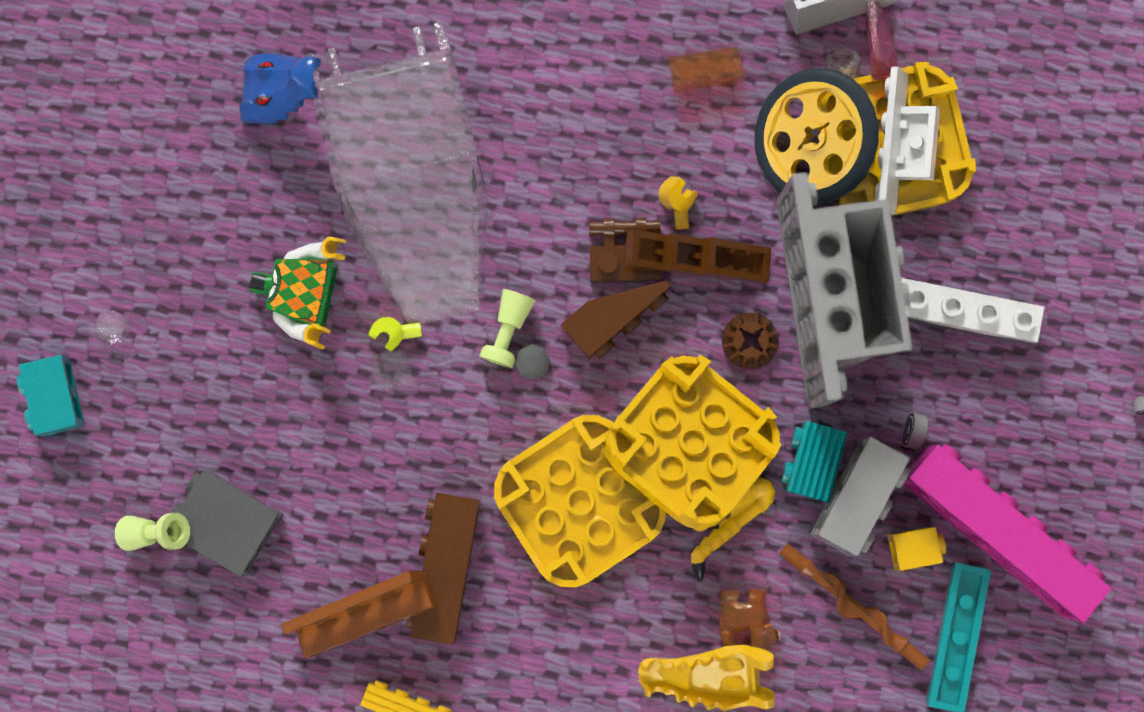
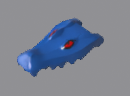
M279 53L257 54L247 59L243 66L244 85L242 103L239 109L241 112L240 121L246 124L278 123V120L288 119V113L298 112L299 107L304 106V99H317L319 90L315 87L316 82L313 78V72L317 67H320L321 59L310 56L299 58Z

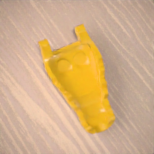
M734 645L679 658H646L639 664V683L647 697H650L654 692H662L665 695L673 694L677 702L687 701L690 707H695L698 703H702L707 710L718 707L723 712L745 706L770 709L775 705L774 692L760 686L759 670L768 671L774 666V655L764 649L746 645Z

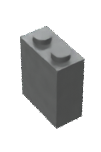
M203 469L201 474L195 473L189 481L185 490L189 494L182 505L177 504L171 513H180L188 520L190 537L186 545L240 577L247 576L283 513L216 473Z

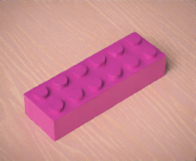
M939 444L924 447L908 467L910 472L903 485L1065 620L1085 623L1112 589L1104 582L1106 576L1092 564L1088 563L1084 566L1075 558L1077 552L1069 544L1061 539L1055 542L1046 534L1048 531L1047 526L1032 515L1026 518L1017 510L1020 506L1019 503L1005 492L998 494L988 485L991 481L986 475L976 468L970 471L961 464L962 456L947 444H944L943 447Z

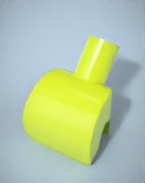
M391 317L378 319L374 322L368 336L375 340L380 333H388L390 338L385 348L390 352L400 344L402 339L422 337L420 322L401 325Z

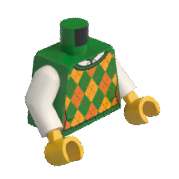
M327 237L323 242L311 243L288 252L284 259H276L273 274L254 271L250 281V292L268 295L266 309L273 312L274 322L291 338L306 342L318 349L325 348L324 345L319 343L320 335L324 332L331 333L326 328L338 264L334 260L329 259L343 261L346 258V255L337 253L338 245L346 243V240L335 237Z

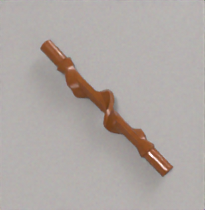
M789 543L780 551L779 555L797 568L799 574L814 579L837 598L836 610L839 615L846 618L863 619L882 636L883 643L886 646L893 647L896 654L900 653L921 671L926 667L930 659L909 643V638L895 634L888 625L886 615L874 606L864 608L848 596L846 585L833 572H820L811 559L808 560Z

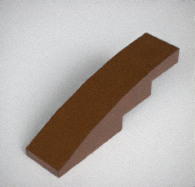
M633 229L627 231L624 266L690 276L768 283L771 248L713 237L703 239L675 233L665 235Z

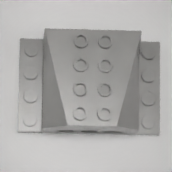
M806 172L791 175L776 199L809 410L823 408L842 399V391L847 390L845 368H852L872 357L912 350V343L906 306L910 305V292L907 283H902L900 268H904V255L902 247L895 244L889 200L884 199L813 210L812 205H817V191L815 183L808 182Z

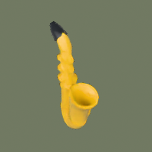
M758 477L730 512L731 516L729 519H723L719 523L720 527L713 529L709 536H705L700 545L696 546L691 553V565L698 582L703 581L706 569L705 558L736 535L744 525L760 513H764L774 502L776 491L770 480Z

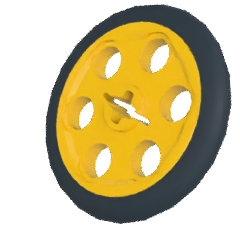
M827 68L806 69L792 74L779 83L766 98L758 114L755 126V151L758 163L766 179L781 193L791 175L796 174L797 164L801 160H805L810 166L808 182H814L816 186L817 204L839 200L853 191L866 177L874 162L879 144L878 120L875 108L868 94L854 79L842 72ZM831 92L836 97V106L831 112L826 113L822 109L821 102L824 95ZM799 98L803 103L804 109L801 116L794 119L789 113V106L793 100ZM850 120L856 126V134L853 139L846 141L841 135V128L845 122ZM812 130L821 131L818 135L819 143H812L810 141L814 137ZM786 132L790 136L791 142L789 148L781 152L777 148L776 141L781 133ZM837 154L843 161V167L838 174L833 175L828 169V161L833 155Z

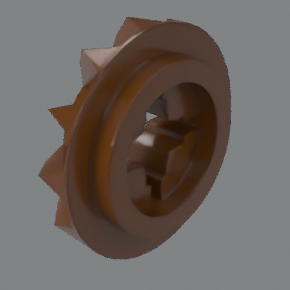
M742 313L731 319L724 328L722 348L726 357L736 366L744 369H757L768 364L775 356L779 348V333L772 321L759 313ZM739 329L743 332L746 331L748 334H753L759 329L762 330L759 334L760 337L757 339L762 352L752 346L740 352L739 349L743 346L742 343L745 339Z

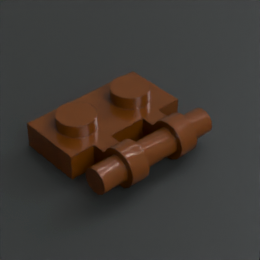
M635 217V221H614V218H603V222H589V236H603L604 246H590V283L661 281L662 273L660 271L624 266L626 245L614 244V235H627L628 230L636 229L661 234L660 220L646 221V217Z

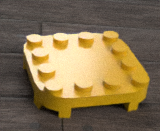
M915 62L913 66L901 69L908 74L906 106H937L940 109L934 180H899L896 214H891V216L941 206L956 200L969 187L972 177L976 172L975 158L971 157L956 96L957 84L953 76L950 78L941 69L929 65V62ZM891 71L854 78L868 94L875 108L879 125V144L874 162L866 177L853 191L839 200H835L837 206L875 201V188L877 183L881 181L882 170L879 168L878 154L880 148H884L885 134L882 132L881 120L883 113L887 112L888 99L885 96V81L890 77ZM831 92L824 95L821 102L822 109L826 113L831 112L836 106V97ZM850 120L845 122L841 128L843 139L849 141L856 134V126ZM835 154L828 161V169L833 175L838 174L842 170L843 161L839 155Z
M698 355V357L680 356L676 358L671 356L662 363L657 372L616 418L606 436L604 455L624 479L673 519L696 531H704L709 527L716 526L729 515L777 455L781 443H779L780 432L775 421L777 416L769 407L765 411L711 369L709 367L711 363L709 359Z
M582 415L572 419L509 460L500 469L494 482V498L498 509L539 572L548 582L560 587H579L589 583L651 542L661 532L666 520V512L624 479L605 457L606 436L613 422L599 415Z

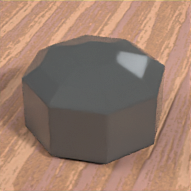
M532 344L519 350L515 361L521 377L533 381L547 375L551 363L545 349Z

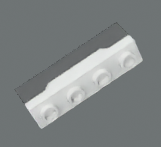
M901 278L902 283H907L910 292V305L906 306L908 322L1025 346L1038 342L1044 312L1043 306Z

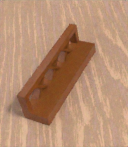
M407 571L281 624L283 634H297L304 658H312L437 607L426 572Z

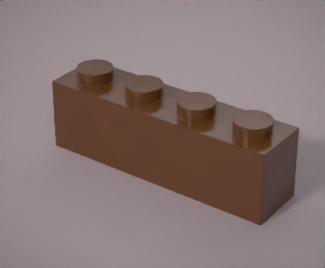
M437 492L435 499L428 500L425 520L431 521L429 535L422 534L419 556L424 557L422 571L419 572H426L437 607L406 619V628L411 629V638L451 645L456 643L481 500Z

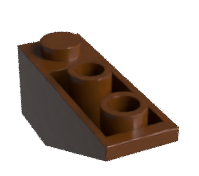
M662 281L589 300L561 324V328L588 359H591L594 355L601 359L615 346L611 341L622 331L626 336L642 323L639 316L648 308L655 312L669 299L665 293L669 291L671 286L667 281Z

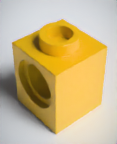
M925 527L887 535L894 570L903 571L943 563L942 554H946V545L943 534L941 532L937 533L936 527Z

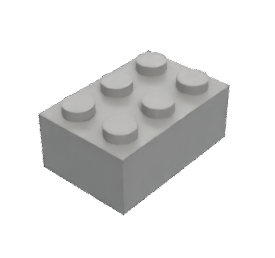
M872 437L860 440L833 489L830 503L825 504L809 535L846 555L858 556L861 551L866 553L876 535L871 532L878 519L883 521L893 504V501L889 499L895 487L901 488L908 477L910 469L906 465L910 458Z

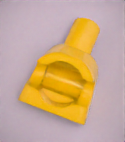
M671 176L660 186L658 192L659 200L665 208L674 211L675 229H688V210L696 200L698 193L696 190L690 191L686 189L682 194L681 191L686 182L680 177Z

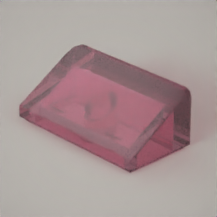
M870 0L867 5L865 24L871 78L873 80H885L890 77L891 67H898L893 21L890 15L875 0Z

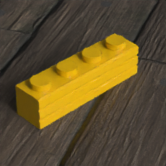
M378 680L375 683L370 682L368 684L360 706L376 712H451V709L441 705L438 708L430 706V701L421 697H418L417 700L408 697L409 693L404 690L396 689L395 692L387 689L388 684Z

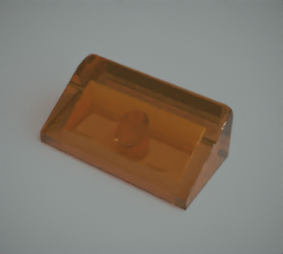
M738 47L668 58L674 93L743 82L745 77Z

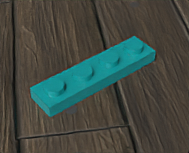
M955 562L952 564L926 706L952 712H965L991 570Z

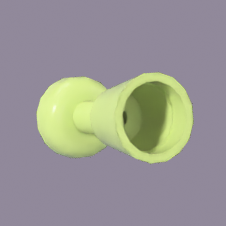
M502 289L498 322L501 323V327L494 346L485 345L481 349L480 358L504 367L513 368L515 356L507 351L515 328L521 329L536 300L511 290Z
M167 513L160 517L157 524L149 519L125 516L119 520L115 528L116 542L125 551H134L152 545L156 541L168 550L180 549L186 545L190 537L188 520L180 513Z

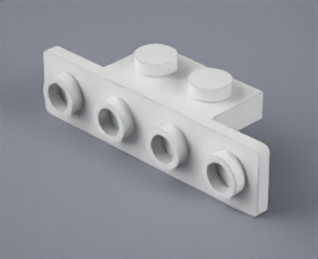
M891 67L890 77L885 81V96L888 99L887 112L883 113L881 120L882 132L885 134L884 148H880L878 154L879 168L882 169L881 181L877 183L875 188V201L888 199L891 214H896L899 180H934L940 109L937 106H906L908 74L900 67Z

